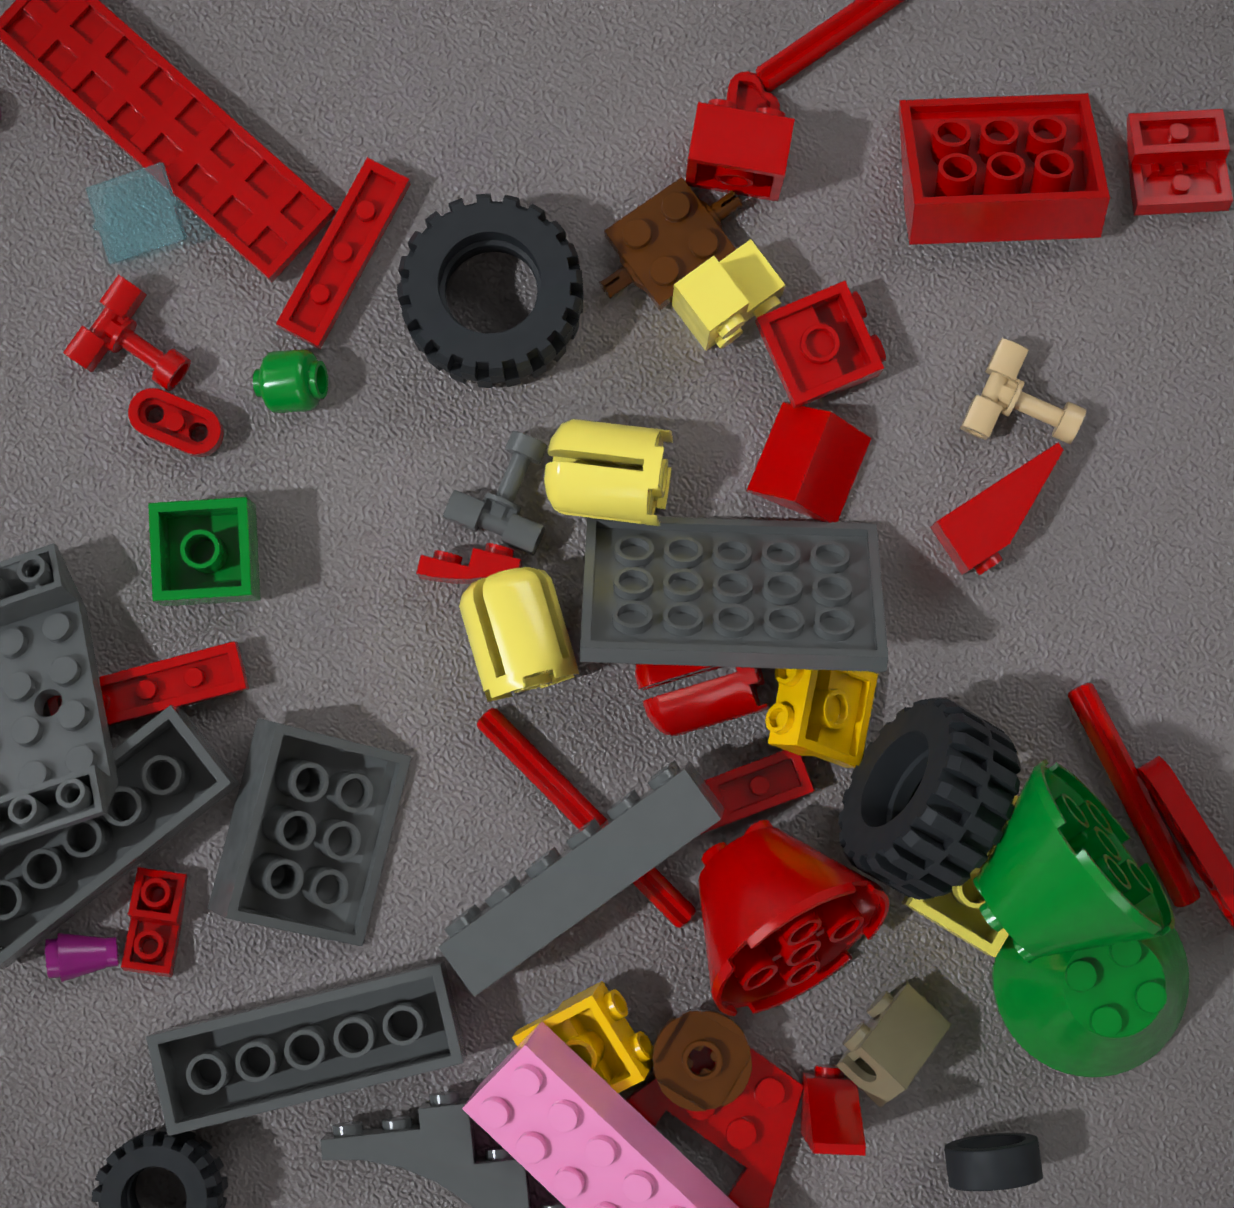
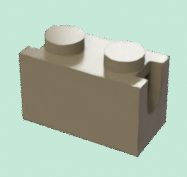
M908 983L894 997L886 990L874 1000L866 1011L871 1016V1019L867 1024L861 1022L846 1037L843 1045L848 1050L836 1065L879 1107H882L907 1089L952 1025Z

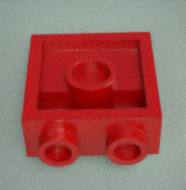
M846 281L757 317L755 320L793 409L833 392L837 394L878 377L884 370L882 362L886 361V354L883 345L876 334L869 335L863 321L867 317L862 298L857 291L850 292Z

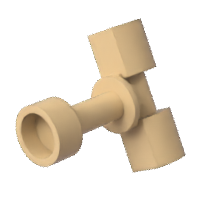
M1002 338L998 342L985 371L990 376L981 396L976 395L973 398L960 429L978 438L987 440L1000 413L1008 417L1012 410L1015 409L1053 426L1052 437L1071 444L1083 422L1086 409L1069 401L1061 409L1023 392L1024 381L1016 377L1029 350L1013 341Z

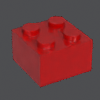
M711 99L708 103L698 102L685 182L691 187L729 193L732 190L737 195L778 202L786 173L795 119L785 117L784 112L774 108L762 107L758 108L756 112L737 109L735 103L723 99Z

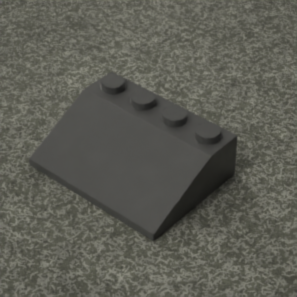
M258 718L207 909L231 920L363 946L411 756Z

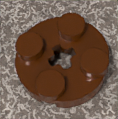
M688 1009L682 1012V1014L672 1018L664 1025L653 1046V1072L662 1092L673 1103L687 1110L706 1111V1109H715L721 1105L723 1107L733 1102L743 1092L751 1075L750 1046L742 1029L731 1018L715 1010ZM704 1046L711 1048L710 1058L716 1062L712 1070L703 1067L699 1073L692 1071L693 1060L688 1057L689 1053L693 1049L701 1051Z

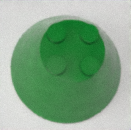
M1046 759L1037 764L1014 804L1015 808L1011 819L1006 820L1002 828L1003 836L997 846H992L988 859L982 865L978 875L973 879L974 885L986 901L979 907L986 922L997 932L1004 928L1012 937V942L1018 953L1028 963H1032L1039 957L1160 937L1172 930L1175 926L1174 914L1161 884L1148 863L1138 867L1123 843L1129 840L1130 837L1115 817L1091 790L1065 767L1056 762L1050 768H1047L1045 766L1049 762Z
M1175 928L1160 937L1039 957L1032 963H1028L1021 957L1012 942V937L1008 935L992 966V988L996 1006L1004 1025L1011 1036L1028 1054L1050 1068L1066 1074L1081 1077H1106L1140 1066L1158 1053L1170 1040L1186 1008L1189 994V967L1182 941Z

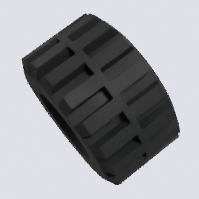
M166 1127L160 1131H155L154 1128L133 1137L111 1153L106 1159L107 1164L99 1169L95 1180L99 1181V1186L92 1190V1202H98L99 1208H141L136 1197V1181L139 1174L148 1167H162L176 1174L182 1181L187 1196L186 1208H225L227 1198L223 1197V1193L228 1188L227 1176L221 1177L220 1169L224 1165L220 1157L213 1159L208 1152L213 1147L206 1140L200 1144L194 1140L196 1134L187 1131L168 1136Z

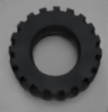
M491 193L476 194L477 203L464 205L462 198L448 203L450 208L448 213L440 216L435 211L425 219L427 228L421 234L418 231L413 233L408 241L409 254L408 256L401 257L398 269L401 276L400 283L397 284L398 301L401 305V314L413 342L418 350L426 355L428 362L437 370L444 369L450 373L452 379L464 384L467 380L477 382L478 387L493 388V383L506 382L507 387L521 384L520 378L531 374L533 378H536L546 372V365L550 361L558 362L566 353V345L570 339L575 338L579 329L580 314L583 313L582 270H580L579 256L574 244L567 241L565 230L556 220L549 222L546 219L543 209L533 203L528 209L520 206L519 198L509 195L504 196L503 202L492 201ZM487 252H501L519 258L529 266L537 283V298L532 312L517 326L498 333H481L463 327L449 310L446 298L447 283L453 272L469 258Z
M939 697L914 702L912 707H905L899 711L893 722H887L880 729V735L874 743L870 742L863 752L865 754L859 766L856 765L851 775L853 780L849 789L845 790L842 799L844 809L839 813L838 821L842 830L839 833L840 844L851 865L907 897H913L914 899H931L944 896L952 892V886H961L971 878L970 873L975 868H981L988 859L987 853L993 845L997 846L1004 834L1002 828L1006 820L1011 819L1015 808L1012 802L1014 796L1019 794L1020 781L1016 775L1021 771L1020 761L1010 737L1001 729L954 701Z

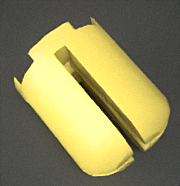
M577 419L562 423L552 436L548 448V455L553 456V462H549L545 466V489L551 505L556 511L564 515L660 526L658 517L654 514L656 508L666 509L672 469L668 467V459H663V442L673 443L672 431Z
M531 567L504 570L471 583L461 595L459 608L487 702L513 697L512 691L520 693L538 687L541 689L574 678V675L580 674L554 584L546 571Z

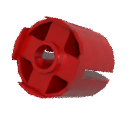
M636 664L635 678L638 690H649L724 667ZM735 667L737 671L735 673L646 699L642 703L647 717L656 729L664 735L678 736L738 717L769 710L770 704L760 705L756 688L765 684L761 668Z

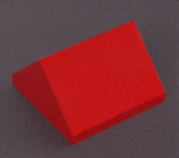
M783 402L746 491L820 522H838L872 438L833 412L805 406L793 409L790 403Z

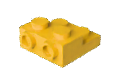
M775 668V678L779 682L776 703L770 707L765 718L766 727L770 731L768 744L800 756H815L845 768L859 766L863 758L878 674L871 671Z
M603 981L566 999L556 1010L518 1029L512 1036L513 1041L518 1046L542 1021L617 1093L645 1080L653 1067V1061L651 1060L653 1058V1046L650 1039L642 1031L636 1033L633 1031L625 1018L628 1015V1007L624 997L616 989L609 991Z

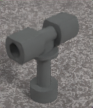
M512 431L505 450L513 455L496 495L486 493L483 501L454 490L443 517L450 522L475 532L481 527L502 536L501 541L504 544L535 555L545 528L541 524L518 516L521 507L513 502L530 462L540 464L548 446L534 437Z

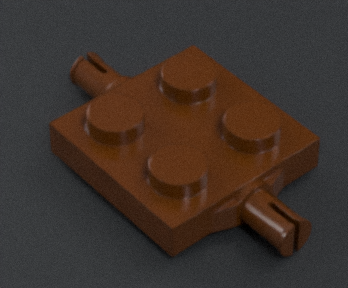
M682 177L604 230L605 238L619 255L621 268L604 280L599 281L601 288L604 292L606 291V295L611 299L615 294L631 283H634L635 286L648 294L659 310L672 303L674 284L712 256H715L720 262L736 250L723 232L721 221L743 207L740 199L731 190L709 206L697 198Z

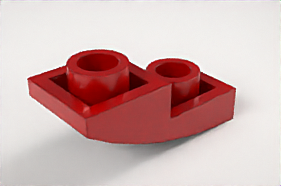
M486 543L485 550L473 548L469 566L461 565L463 557L445 551L435 550L433 558L421 555L416 574L420 579L435 582L471 584L481 578H487L504 570L522 568L523 564L521 559L513 557L514 549Z
M137 868L128 916L131 920L121 968L124 971L172 978L185 904L186 874Z

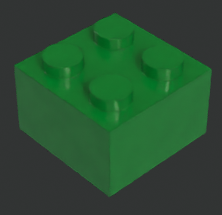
M249 498L148 503L153 602L166 607L261 601L256 505Z

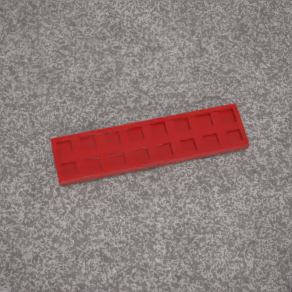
M16 0L1 15L0 41L271 283L336 214L335 209L99 0Z

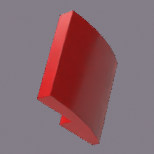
M1223 109L1128 114L1127 152L1134 216L1229 211L1233 202L1226 163L1230 145Z

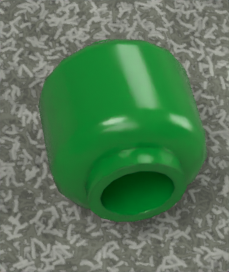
M309 350L272 351L263 358L260 369L254 371L253 389L258 398L262 397L265 406L273 413L312 411L317 407L320 399H324L327 395L328 373L323 361H318L316 356Z

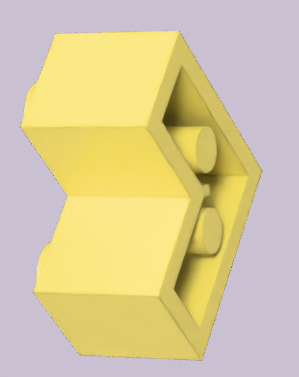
M750 239L720 262L715 256H712L676 282L673 290L672 307L705 351L715 344L722 349L743 333L740 327L753 316L757 318L780 307L782 303L778 298L782 296L785 284Z

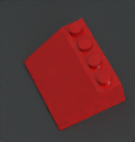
M1088 93L899 100L904 211L909 245L1101 238L1110 195Z

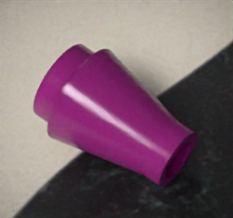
M58 933L57 938L45 939L48 978H60L61 982L101 969L119 966L117 937L106 938Z

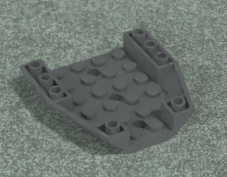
M54 543L0 562V849L105 815L119 783L87 610L58 546ZM53 696H62V705L58 712L52 716L44 717L43 707L47 700Z

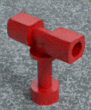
M119 274L99 301L105 308L90 329L82 325L63 352L73 361L88 371L93 372L108 350L117 353L124 348L154 369L152 380L167 391L173 390L181 382L191 364V360L176 349H171L165 354L134 332L137 323L131 317L147 294Z

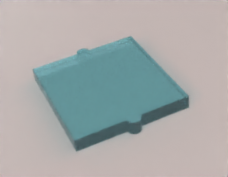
M159 162L86 188L96 220L93 228L100 233L109 264H115L187 240L177 208L180 199L173 195L164 163Z

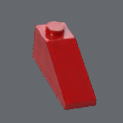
M1059 442L948 513L930 527L961 575L972 568L975 569L978 575H981L1003 560L998 551L1011 543L1064 451Z
M819 1064L815 1065V1073L803 1072L801 1134L812 1153L865 1156L866 1143L858 1086L836 1065Z

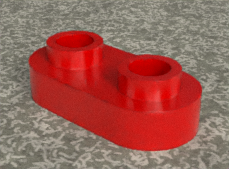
M148 388L140 391L129 404L128 417L131 425L147 438L193 457L209 456L217 451L222 444L224 429L221 421L213 412L202 406L157 388ZM157 407L162 408L164 411L162 420L157 423H151L148 418L150 411ZM198 426H205L208 430L207 437L199 442L194 441L192 438L193 430Z

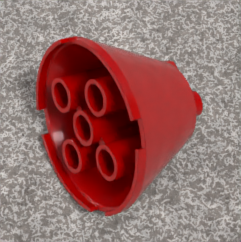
M766 819L751 825L743 836L728 845L724 842L713 845L702 855L701 860L705 867L698 879L712 999L721 1012L735 1016L738 1013L735 1008L748 1006L752 1013L755 1014L779 1006L812 989L852 959L848 949L863 934L868 940L874 937L889 911L890 904L887 894L879 884L786 832L773 827L770 821Z

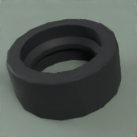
M996 1133L954 1140L946 1144L944 1148L949 1187L956 1190H1006L1034 1184L1043 1179L1038 1137L1032 1134Z

